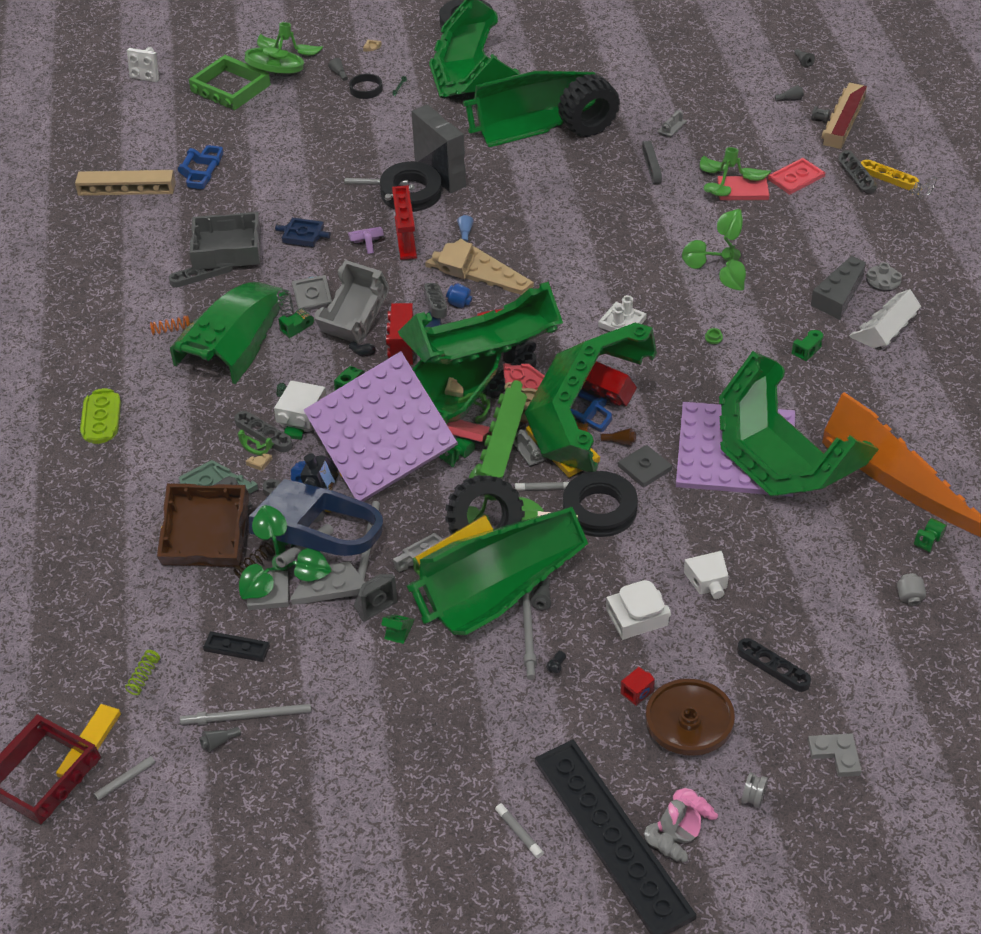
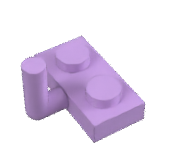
M381 227L348 232L350 241H354V243L363 242V239H365L368 254L374 253L372 240L380 239V236H384Z

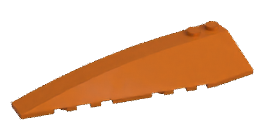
M845 392L842 393L826 425L822 443L829 448L837 437L843 441H848L849 435L861 442H871L879 450L866 466L860 468L861 471L920 508L981 537V514L974 507L969 508L964 497L960 494L956 495L949 489L951 485L946 480L941 481L936 476L937 472L914 450L910 451L907 448L906 442L901 437L897 439L891 433L892 429L887 424L882 425L877 420L879 416Z

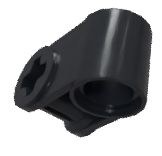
M528 340L512 347V350L503 353V361L505 363H512L524 352L533 353L536 349V343Z

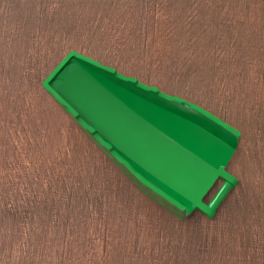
M250 282L235 287L221 296L194 320L170 347L173 365L177 367L188 353L200 356L207 361L214 354H217L229 366L232 383L236 384L253 363L260 350L262 341L267 336L266 333L279 313L280 306L277 293L283 288L261 282ZM282 292L279 294V297L283 295L288 296V293Z
M573 507L565 508L454 541L420 559V579L408 584L406 587L415 599L422 615L421 620L423 624L438 618L453 635H467L501 616L517 603L518 599L529 593L535 585L545 580L551 572L561 567L566 560H569L584 548L588 541ZM422 586L434 610L429 613L419 590Z

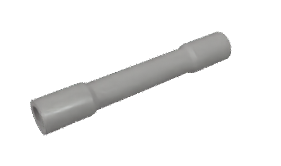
M325 524L317 530L328 535H332L334 532L330 524ZM296 545L276 557L277 565L285 567L295 560L302 550L307 548Z

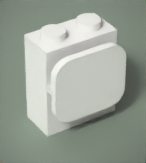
M290 381L274 407L276 422L280 423L284 428L290 426L304 429V432L314 430L304 409L326 396L325 387Z
M643 580L624 586L620 589V593L606 597V610L622 640L668 626L669 617L671 616L668 605H664L660 591L650 581Z

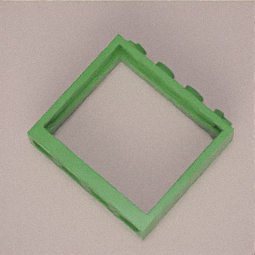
M227 55L222 56L189 79L191 92L232 110L238 109L271 85L268 72ZM225 70L251 81L233 95L206 84Z

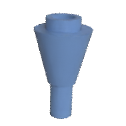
M463 215L458 218L457 222L462 239L468 242V235L474 220L468 215Z

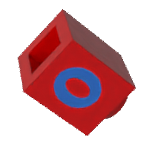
M638 667L621 681V694L637 706L654 692L655 679L649 672H645L642 668Z

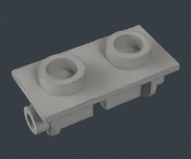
M676 110L672 117L662 124L658 133L672 137L687 122V120L683 119V112Z
M519 430L517 432V439L514 440L513 444L528 465L532 466L546 460L545 457H542L541 450L525 430Z

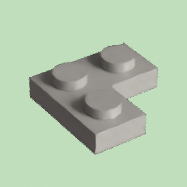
M853 733L808 736L811 759L834 758L838 777L861 776L862 771Z

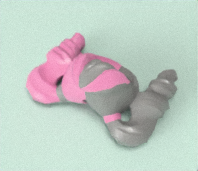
M679 789L674 793L673 801L669 803L661 820L646 827L644 832L645 841L649 846L659 849L665 856L671 857L675 861L687 862L688 855L686 851L675 841L679 843L692 841L699 835L701 816L709 820H716L718 814L714 812V808L705 798L698 797L697 793L692 789Z

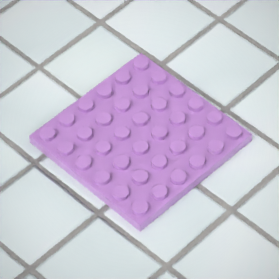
M401 351L304 409L305 414L355 499L363 502L458 445V442Z
M683 402L676 487L769 495L721 450V405ZM778 409V413L795 427V410ZM792 493V494H785V495H778V496H790V497H793V493Z

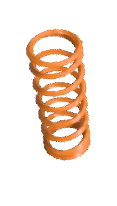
M188 315L183 317V325L180 318H177V327L173 318L171 319V328L168 320L165 319V329L161 320H159V331L156 323L153 321L152 325V322H150L152 335L155 333V328L157 333L160 334L161 326L164 333H166L167 325L172 332L173 324L178 331L179 322L184 330L185 321L187 327L190 325Z

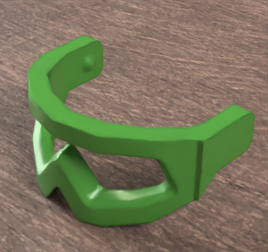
M468 393L466 396L459 398L458 403L467 402L473 393ZM483 393L479 397L482 404L479 402L475 403V405L482 407L484 410L482 415L475 418L476 423L486 420L490 408V399L486 400V396Z
M244 430L238 432L239 441L250 453L262 456L274 445L271 438H267L265 444L260 445L259 441L245 435ZM247 441L255 443L258 450L247 445Z

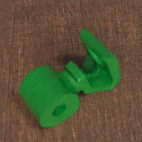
M457 437L458 445L447 451L448 456H445V453H443L439 458L451 467H454L459 455L466 458L475 450L474 442L467 438Z
M931 518L925 530H918L914 545L931 553L934 541H940L947 525Z

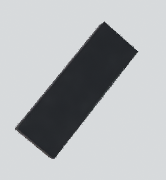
M210 631L203 650L210 653L264 662L270 643Z

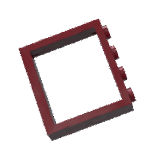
M37 714L0 753V783L45 735L81 753V756L34 807L0 788V802L41 825L51 816L58 805L67 798L74 787L83 780V777L91 768L98 763L101 756L96 746L91 742Z

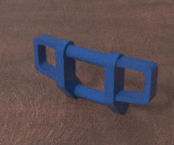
M207 145L201 154L197 150L189 148L185 160L177 169L180 174L187 178L186 184L188 188H205L211 179L214 168L220 163L223 156V148ZM208 153H217L216 156L207 155V154H208ZM191 160L197 164L209 165L206 171L191 170L188 167Z
M581 389L578 396L592 403L584 414L571 408L573 417L580 420L582 424L603 432L612 421L611 412L603 408L607 403V399L594 396ZM597 411L606 416V419L600 425L591 421Z

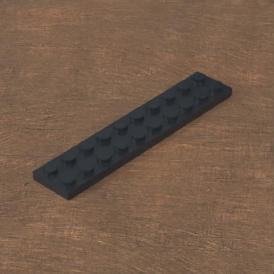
M574 739L535 757V764L649 933L670 934L696 920L697 915Z

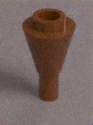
M629 428L614 432L613 434H601V441H613L632 447V444L636 443V432Z

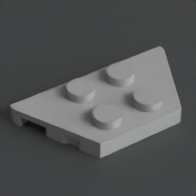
M349 561L329 564L331 572L327 576L311 582L301 581L290 600L292 605L355 596L359 594L361 586L365 581Z

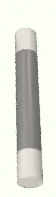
M569 482L515 483V489L517 491L565 490Z
M502 803L497 805L495 810L533 855L537 859L544 854L541 848Z

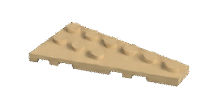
M459 239V240L456 241L455 243H468V242L464 241L463 239ZM473 246L476 255L466 279L476 282L483 281L489 286L503 287V290L520 295L529 288L534 287V282ZM432 258L425 262L426 267H435L441 271L438 262H434Z

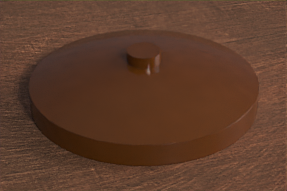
M679 679L668 682L652 694L646 706V725L650 735L659 745L677 754L696 756L710 753L724 745L733 732L735 712L730 699L721 689L706 681Z

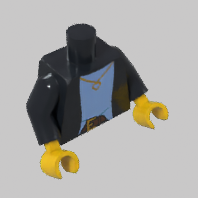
M307 454L304 457L306 464L300 476L302 483L331 490L338 477L337 471H339L334 461L323 455Z

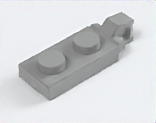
M433 533L403 549V553L393 559L395 569L401 572L408 569L409 566H413V558L444 539Z

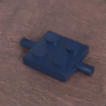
M292 217L286 226L278 224L275 226V231L284 232L282 243L314 247L320 237L330 239L331 232L322 231L324 228V222Z

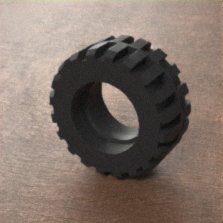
M587 74L583 75L582 78H576V81L571 82L570 86L564 89V94L560 96L558 113L561 120L574 134L581 137H590L592 134L595 136L598 132L606 130L605 128L612 124V120H615L616 113L619 111L618 105H620L619 95L613 86L600 75ZM596 99L588 110L582 112L590 101Z
M478 475L463 480L461 485L458 484L454 488V493H450L448 497L450 499L449 504H446L445 507L447 511L445 520L449 525L448 529L451 534L469 524L467 518L469 505L476 497L481 495L493 496L501 505L502 516L495 529L520 522L522 517H525V511H522L524 504L518 497V491L501 478L487 475Z

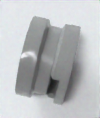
M750 772L744 787L741 803L747 804L749 802L755 808H760L768 777L762 776L760 778Z

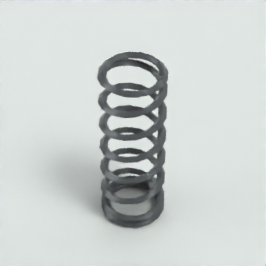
M287 289L278 291L277 297L281 315L289 317L295 314L290 291ZM282 292L289 294L288 296L283 295L279 297V294ZM282 307H291L290 309H281ZM292 311L291 313L282 314V312Z

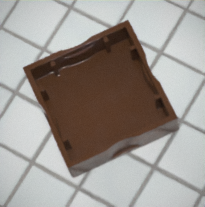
M167 483L163 508L164 521L160 530L157 558L161 565L239 566V563L242 562L249 493L246 485L217 484L201 486L196 484Z

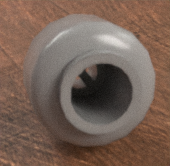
M913 573L900 577V580L897 582L900 601L908 603L909 606L920 604L921 600L926 597L923 579Z

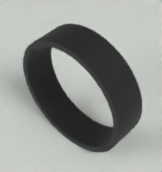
M359 74L349 82L350 93L359 99L374 98L380 95L383 90L382 79L375 74ZM365 81L379 84L377 88L370 91H359L353 88L354 85Z

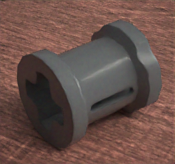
M815 106L811 119L823 120L824 123H827L831 110H824Z

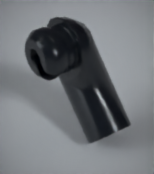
M353 341L349 344V349L361 357L373 354L376 351V347L370 343L359 345Z
M560 650L557 651L553 658L547 662V671L555 674L559 673L562 668L561 663L565 660L566 654Z

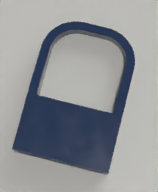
M284 479L249 516V533L254 534L252 522L261 506L274 507L283 514L287 522L286 533L282 536H276V540L339 556L358 555L368 551L383 532V517L372 505L333 490ZM323 510L365 519L373 524L365 536L356 540L338 539L309 528Z

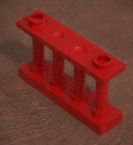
M409 185L392 187L400 260L417 258L413 233L415 232Z

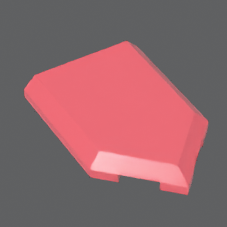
M503 363L505 384L519 380L523 384L522 388L537 390L545 375L530 364L511 365V363Z

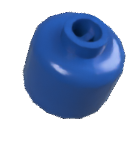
M456 283L454 286L451 285L446 294L448 303L460 309L464 308L465 305L469 306L473 297L470 296L471 290L459 283Z

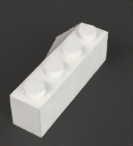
M911 289L898 293L883 306V309L871 316L873 319L863 323L860 326V331L853 332L849 336L872 348L886 347L891 343L890 340L900 333L899 330L908 324V320L917 314L916 312L921 305Z

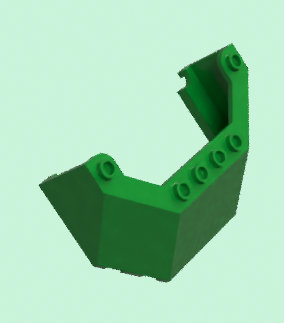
M464 0L441 28L442 36L436 42L434 59L431 58L429 62L440 97L475 93L476 85L520 74L519 70L507 66L498 60L494 54L490 55L491 59L485 55L483 48L490 29L498 22V15L496 11L480 0Z
M545 282L539 284L540 287L538 289L529 288L515 301L504 305L505 309L497 313L493 310L483 315L435 327H425L432 321L430 313H417L398 333L424 363L443 365L452 363L453 365H458L466 359L474 361L480 358L479 356L481 355L489 357L496 354L497 351L502 353L508 352L516 345L542 334L557 331L558 327L563 324L550 284Z
M635 322L557 353L525 411L542 457L586 472L597 470L598 464L593 461V452L590 450L594 443L593 436L589 432L578 428L570 409L598 356L607 354L641 365L642 359L645 357L653 360L657 351L652 327Z
M751 352L719 396L722 414L720 416V430L722 431L721 450L770 496L821 490L866 466L879 450L871 442H861L849 435L848 441H843L837 437L827 451L823 453L778 413L777 386L785 375L784 367L776 360L757 352Z

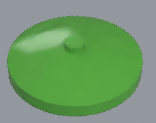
M252 48L245 52V62L263 71L285 74L303 70L304 60L291 52H288V56L282 59L264 55L263 50L265 48Z

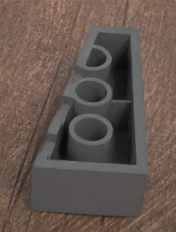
M850 256L813 290L811 306L841 320L844 311H846L845 309H847L850 300H852L855 291L864 277L866 262Z

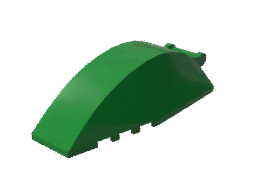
M531 71L476 85L475 98L463 101L469 123L468 132L475 133L481 131L488 147L546 133L551 128L563 124L558 113L560 96L564 94V89L568 88L571 82L576 81V78H582L583 75L595 74V72ZM596 99L590 101L584 107L583 112L588 110ZM474 104L476 105L479 126H475L472 105Z
M497 351L496 354L489 357L481 355L479 356L480 358L474 361L466 359L458 365H453L452 363L447 365L424 363L421 359L412 370L447 424L460 420L470 411L496 374L502 352ZM449 377L456 379L463 387V397L468 393H473L467 402L458 403V399L461 397L445 395Z

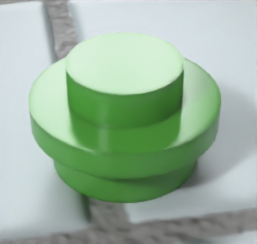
M711 328L705 334V340L710 344H718L722 342L723 335L719 329Z

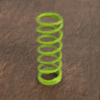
M154 650L145 651L144 656L141 658L142 661L135 668V673L131 675L132 678L125 685V689L130 694L139 695L142 692L139 687L145 686L142 680H148L147 675L152 674L150 669H155L153 663L159 662L160 655ZM144 662L151 664L153 667L146 665ZM141 668L148 670L150 673L143 671ZM136 674L140 679L133 678V676ZM138 674H141V675L145 676L146 679L142 678V677L139 676ZM133 680L137 685L130 684V681ZM127 686H130L131 689L138 693H133L127 689Z

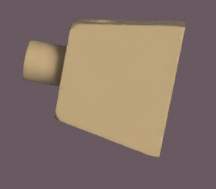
M447 243L442 252H433L432 260L438 262L441 272L465 279L476 254L472 243Z

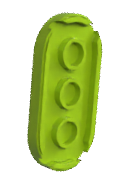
M107 388L97 389L90 396L87 395L85 397L80 432L85 441L92 444H101L111 440L118 433L121 400L119 394L114 393V390Z

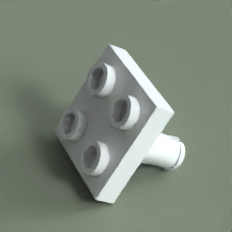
M147 47L145 50L127 49L130 78L157 82L159 80L157 54L153 48Z
M626 295L622 298V304L618 302L613 304L599 320L598 327L611 332L635 322L642 324L646 320L647 313L634 309L633 297Z

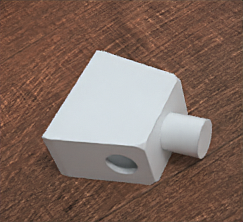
M722 551L685 559L684 573L698 593L705 594L711 592L714 599L723 597V589H726L728 584V572Z

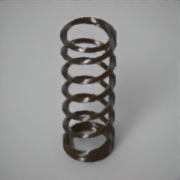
M265 542L264 546L261 545L259 550H255L254 554H250L249 558H245L244 562L239 563V566L233 567V571L239 579L241 577L239 572L242 574L244 571L240 566L242 563L245 564L246 568L249 566L246 563L247 559L250 560L251 564H256L251 559L252 555L263 565L262 559L256 555L257 551L260 552L265 560H268L267 555L261 551L262 547H265L270 556L275 555V550L270 543ZM266 544H268L272 548L273 552L268 547H266Z

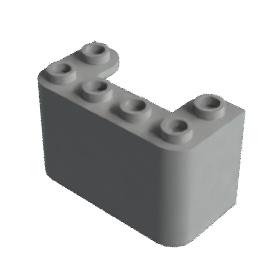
M345 260L338 269V275L342 284L337 289L335 298L329 304L328 309L325 307L318 309L314 319L323 333L361 344L387 297L389 286L382 271Z

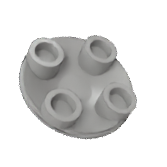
M882 262L879 266L870 268L866 277L873 287L881 290H892L900 285L902 274L890 267L888 263Z

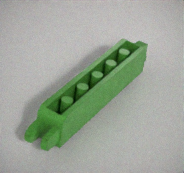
M514 380L511 387L506 388L505 394H500L497 403L500 404V408L496 407L493 418H496V421L491 422L489 432H492V434L487 435L484 446H487V450H482L480 460L483 462L482 464L478 463L476 475L503 478L527 399L526 394L521 392L523 384L519 380Z

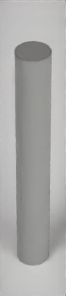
M152 756L148 757L93 793L97 801L101 800L154 765L155 760Z

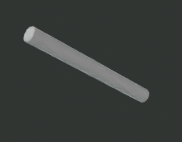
M345 178L344 183L380 185V179ZM408 180L402 181L399 185H408Z

